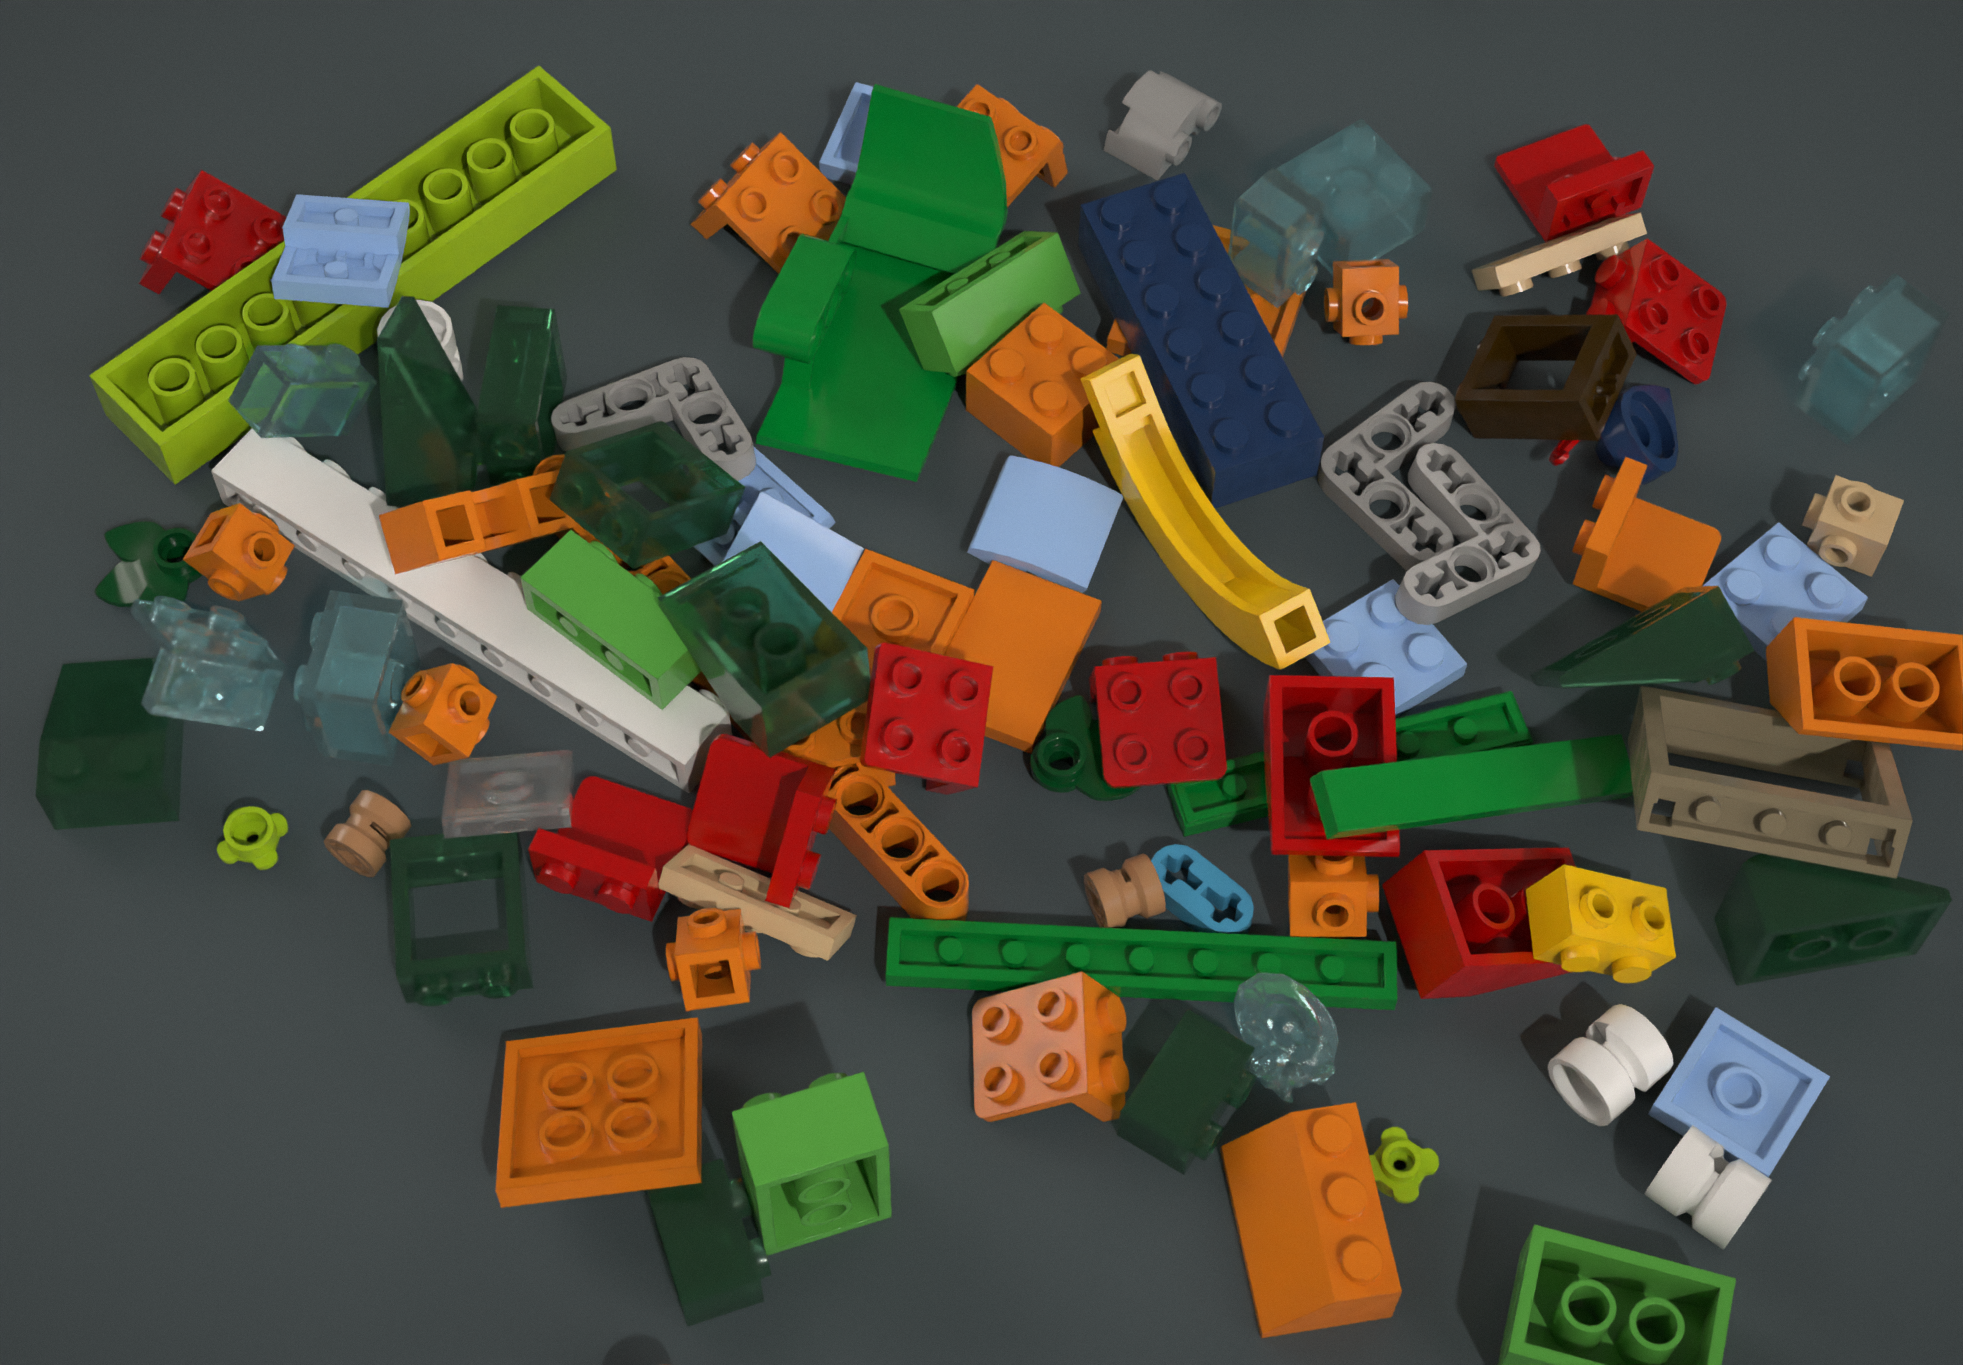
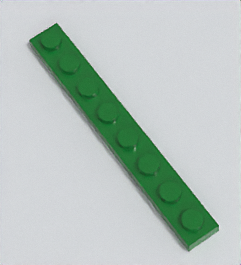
M889 918L886 986L1007 992L1074 973L1084 972L1117 996L1129 998L1394 1010L1398 1000L1396 942Z

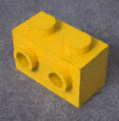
M1564 864L1526 889L1533 957L1536 960L1559 964L1563 970L1569 972L1591 971L1613 976V979L1620 983H1637L1648 979L1652 975V971L1676 958L1667 890L1664 887Z

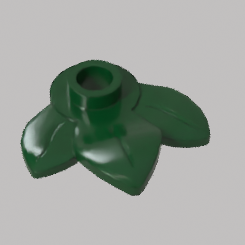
M151 521L125 524L104 534L105 540L121 562L99 583L94 593L98 599L117 607H132L139 604L141 612L147 621L158 619L174 612L186 600L190 583L202 576L201 573L184 560L173 563L176 559L185 557L197 534L184 528L165 530Z
M1077 695L1066 699L1049 712L1046 718V738L1035 746L1030 761L1031 773L1039 785L1049 791L1058 793L1078 790L1097 801L1123 799L1134 794L1142 787L1111 788L1105 783L1098 720H1093L1089 705L1083 696ZM1055 761H1065L1071 768L1068 770H1056L1050 765Z

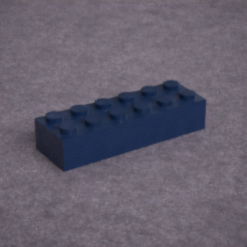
M1182 173L1081 204L1078 247L1114 319L1116 318L1128 342L1131 353L1140 355L1167 425L1189 469L1213 507L1216 509L1316 476L1324 435L1186 174Z

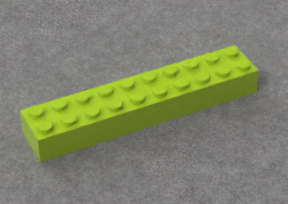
M537 66L347 197L352 199L409 203L410 216L406 242L389 308L274 299L271 280L285 248V241H283L89 375L105 415L176 485L245 436L257 423L261 424L378 341L377 329L380 320L392 307L406 301H434L615 172L617 168L611 127L542 67Z

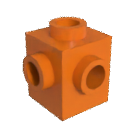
M1390 259L1333 261V288H1325L1324 292L1326 322H1333V328L1342 337H1349V344L1377 345L1383 343V335H1399V319H1406L1408 314V293L1406 285H1399V266ZM1370 298L1368 305L1362 308L1363 303Z
M238 503L212 512L183 560L208 579V585L213 591L222 597L239 602L263 594L268 595L282 583L288 571L284 564L295 545L279 534L278 526L271 519L259 513L251 512L244 505Z
M449 663L421 670L415 673L405 684L401 693L403 703L388 733L433 766L469 758L474 746L481 741L489 728L490 721L488 716L497 696L481 685L478 676L464 666Z
M1288 855L1290 937L1330 939L1367 937V912H1379L1378 874H1367L1365 856Z
M704 908L695 911L690 916L678 917L676 942L666 944L669 976L671 981L680 980L686 1011L750 1002L751 970L761 969V955L756 931L745 932L741 908L726 911L718 908Z

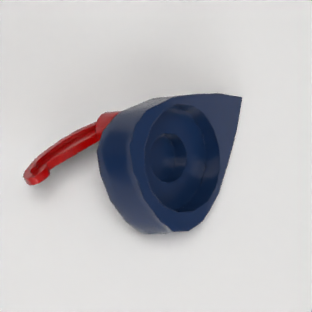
M1656 385L1633 386L1619 393L1595 446V452L1601 462L1608 466L1621 468L1625 457L1648 465L1641 483L1642 485L1653 482L1676 466L1678 439L1675 413L1669 388ZM1560 440L1549 457L1551 464L1554 466L1563 464L1570 456L1568 452L1580 440Z

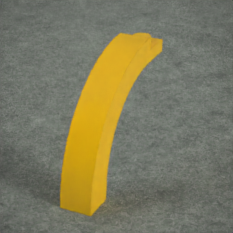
M1128 354L1081 378L1080 380L1099 424V427L1092 431L1118 488L1163 563L1201 611L1227 637L1248 654L1279 670L1331 643L1310 588L1288 581L1260 561L1228 527L1201 489L1172 436L1140 355Z

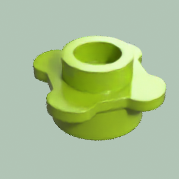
M240 807L233 810L224 825L223 833L225 840L217 846L219 858L226 864H233L237 861L253 863L259 870L273 867L278 861L276 848L279 839L288 832L287 820L279 813L270 815L259 807ZM256 834L259 836L258 840L253 843L247 841L248 837Z
M1391 1127L1384 1130L1381 1135V1145L1374 1155H1369L1377 1189L1403 1204L1411 1203L1417 1199L1419 1187L1423 1179L1427 1175L1435 1174L1439 1167V1158L1436 1152L1430 1148L1422 1149L1408 1140L1406 1131L1399 1127ZM1401 1160L1405 1163L1406 1168L1398 1170L1394 1167V1162Z

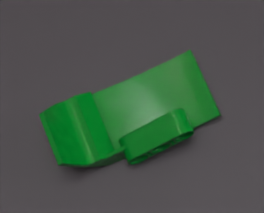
M874 85L856 175L846 196L842 215L829 240L804 233L800 234L766 297L757 318L753 335V348L785 357L782 383L757 433L756 444L914 482L918 481L960 376H950L947 372L923 369L899 309L997 248L998 240L1007 220V189L999 142L990 116L881 85Z

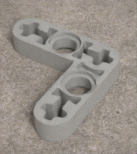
M683 357L674 359L571 398L559 404L551 416L558 446L562 450L573 454L594 451L674 420L704 471L711 479L729 483L739 481L747 477L756 465L754 447L749 431L708 366L696 358ZM687 384L691 389H695L696 393L688 397L687 390L683 385ZM642 400L646 402L638 409H619L623 404L630 401ZM609 413L608 417H603L604 414ZM717 414L720 416L718 420L712 423H693L697 417L702 415ZM725 442L730 455H726L722 450L719 451L718 445Z
M1421 382L1412 386L1329 446L1322 455L1318 473L1319 486L1323 492L1407 571L1411 567L1452 548L1454 543L1453 534L1448 526L1392 475V473L1413 459L1420 448L1436 442L1450 429L1456 406L1454 396L1449 389L1434 382ZM1419 406L1426 411L1433 407L1438 410L1437 415L1429 411L1416 419ZM1416 419L1415 427L1413 428L1411 423ZM1379 432H1389L1398 436L1402 441V445L1395 450H1383L1377 447L1371 438ZM1337 466L1339 469L1346 471L1352 467L1356 470L1355 476L1353 477L1347 472L1338 476L1335 474V468ZM1358 489H1362L1361 495L1357 496ZM1386 499L1397 504L1401 513L1397 517L1384 519L1373 514L1369 505L1376 500ZM1410 522H1413L1412 530L1407 528ZM1416 541L1423 546L1432 542L1436 545L1435 553L1428 548L1419 552L1415 549Z
M1437 443L1427 444L1420 448L1407 474L1408 483L1413 491L1448 526L1452 534L1461 543L1411 567L1406 571L1396 592L1395 604L1403 616L1417 624L1431 625L1522 582L1529 576L1541 550L1534 534L1457 451L1444 444ZM1472 505L1480 509L1486 516V520H1474L1463 513L1460 506ZM1500 551H1502L1505 555L1500 558L1497 564L1495 560ZM1467 566L1472 568L1479 574L1482 581H1467L1457 574L1454 567ZM1438 584H1439V585H1440V589H1439L1437 595H1436L1435 598H1434V597H1433L1431 594H1429V593L1435 591L1436 588H1437V586H1438Z

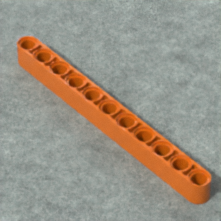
M564 454L552 455L543 459L536 466L533 475L562 469L578 527L555 534L561 539L572 530L589 543L593 540L600 542L614 555L617 563L624 569L632 566L643 567L636 571H628L634 576L638 573L645 575L655 583L666 600L672 604L679 605V609L682 607L690 608L703 619L709 630V644L718 646L710 650L712 661L692 682L700 690L710 691L724 702L730 714L731 724L747 741L766 746L755 689L740 691L734 689V687L743 683L753 684L752 674L754 669L759 665L770 662L580 461ZM597 528H605L601 532H590ZM861 763L833 767L835 773L828 796L837 799V803L829 826L831 832L911 918L966 921L969 909L968 874L957 859L869 767H864ZM860 805L873 809L872 812L859 816L848 812L850 808ZM899 847L907 848L914 852L906 858H894L887 854L888 851ZM935 890H945L955 895L952 899L944 902L933 901L927 897L929 893Z

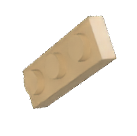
M1641 212L1614 216L1472 269L1473 277L1478 291L1499 289L1501 297L1509 296L1533 287L1531 280L1533 276L1548 272L1549 278H1556L1581 269L1579 259L1596 254L1597 260L1607 259L1611 255H1619L1629 249L1627 241L1645 235L1647 231Z
M690 844L663 866L659 881V889L677 896L680 902L692 908H718L723 911L741 908L745 931L767 934L788 943L795 952L801 955L820 957L827 961L851 937L857 917L855 914L800 891H797L789 908L767 902L765 899L771 881L770 878Z

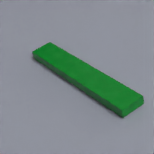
M1512 691L1396 719L1397 762L1533 744ZM1264 751L1226 760V773L1219 780L1166 784L1184 837L1268 816Z
M1621 734L1321 771L1310 778L1327 839L1623 799L1633 795L1630 760Z

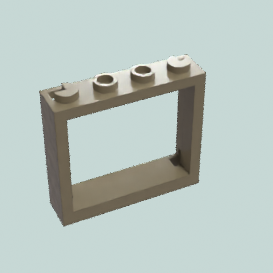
M1646 686L1640 687L1628 737L1637 830L1897 878L1913 819L1889 743L1798 734L1776 710ZM1668 753L1856 787L1860 789L1863 801L1669 765ZM1847 760L1861 762L1864 774L1857 775L1844 772ZM1658 799L1674 801L1670 817L1651 813L1653 804L1657 803ZM1870 838L1874 840L1877 855L1866 854Z

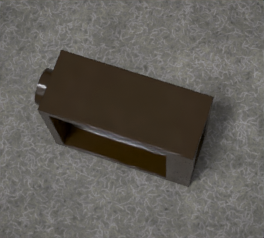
M1618 314L1494 316L1484 338L1477 346L1476 355L1464 380L1457 388L1454 401L1474 438L1598 441L1637 354ZM1518 361H1575L1563 390H1505Z

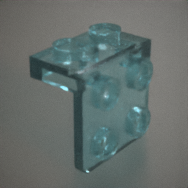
M156 596L154 602L141 599L134 600L130 613L160 647L141 703L147 712L152 715L263 731L286 665L268 647V641L250 628L245 622L246 617L238 611L222 606H212L210 612L191 609L186 603L167 596Z

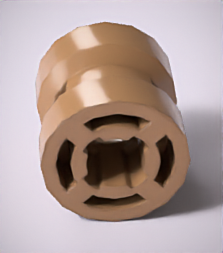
M362 790L349 807L350 817L345 823L336 824L323 842L327 850L343 865L360 875L374 877L387 860L385 851L391 844H399L412 825L405 813L392 802L377 793Z
M1144 853L1126 859L1119 870L1109 871L1105 868H1100L1084 875L1087 899L1092 913L1101 928H1122L1126 924L1127 919L1138 914L1147 919L1166 911L1165 896L1160 879L1151 860Z

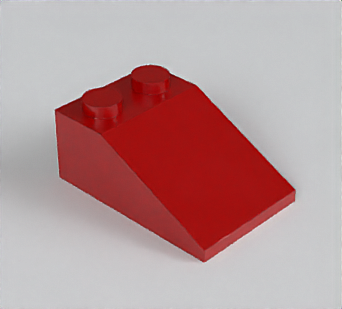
M1269 675L1263 713L1264 764L1271 855L1399 857V830L1327 839L1310 782V778L1321 771L1397 762L1394 677Z
M1569 847L1424 850L1382 884L1421 999L1470 997L1572 973L1563 970L1559 964L1534 959L1526 898L1527 888L1562 865L1576 867Z

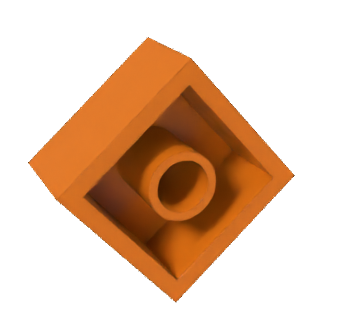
M1043 303L966 370V411L1028 459L1060 467L1094 436L1092 430L1099 427L1080 379L1119 358L1046 303Z

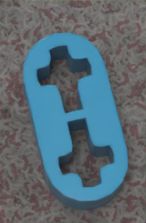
M1169 845L1156 852L1151 862L1160 879L1167 910L1195 932L1248 934L1251 928L1254 905L1251 896L1243 887L1196 850L1186 845ZM1181 868L1188 870L1187 884L1179 879L1172 884L1165 882L1167 869L1173 873L1178 872ZM1229 906L1236 909L1234 921L1229 918L1223 919L1220 923L1213 920L1214 907L1221 911Z

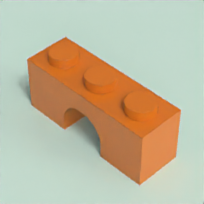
M562 469L516 479L475 492L468 490L421 501L379 515L395 575L535 540L578 527Z

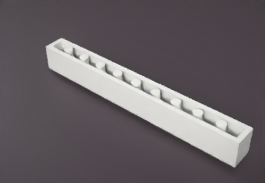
M257 423L211 470L222 502L225 505L232 506L241 503L251 512L259 513L271 519L278 526L279 534L294 544V548L687 793H690L702 778L710 745L714 738L719 734L732 735L728 708L715 694L704 689L697 692L691 687L686 686L661 710L527 609L521 576L514 572H509L507 575L491 566L481 553L395 575L379 515L398 509L394 502L381 490L375 487H370L367 490L352 481L346 471L337 463L328 459L321 462L306 453L303 446L291 435L285 432H280L277 435Z

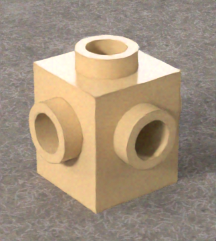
M1836 475L1826 497L1815 493L1802 523V526L1812 529L1807 546L1831 565L1847 567L1872 577L1888 546L1904 500L1875 490L1866 483L1851 481Z

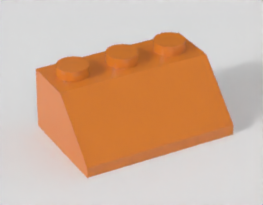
M1793 617L1766 647L1770 703L1798 734L1963 751V635Z
M1356 1102L1291 1112L1221 1146V1157L1261 1338L1392 1317L1402 1289Z

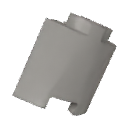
M1151 70L1147 71L1136 81L1123 99L1122 103L1130 107V110L1123 123L1115 132L1109 129L1104 151L1158 181L1171 164L1177 166L1184 160L1192 144L1190 134L1197 136L1201 130L1208 131L1212 128L1219 117L1222 103L1167 73L1160 71V74H1157Z

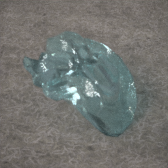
M1258 973L1239 985L1234 999L1235 1018L1240 1033L1251 1052L1248 1065L1252 1072L1260 1078L1264 1087L1274 1090L1281 1100L1292 1103L1294 1101L1292 1097L1293 1088H1304L1310 1082L1323 1085L1330 1076L1336 1073L1333 1064L1339 1043L1336 1024L1326 1007L1307 987L1284 974Z

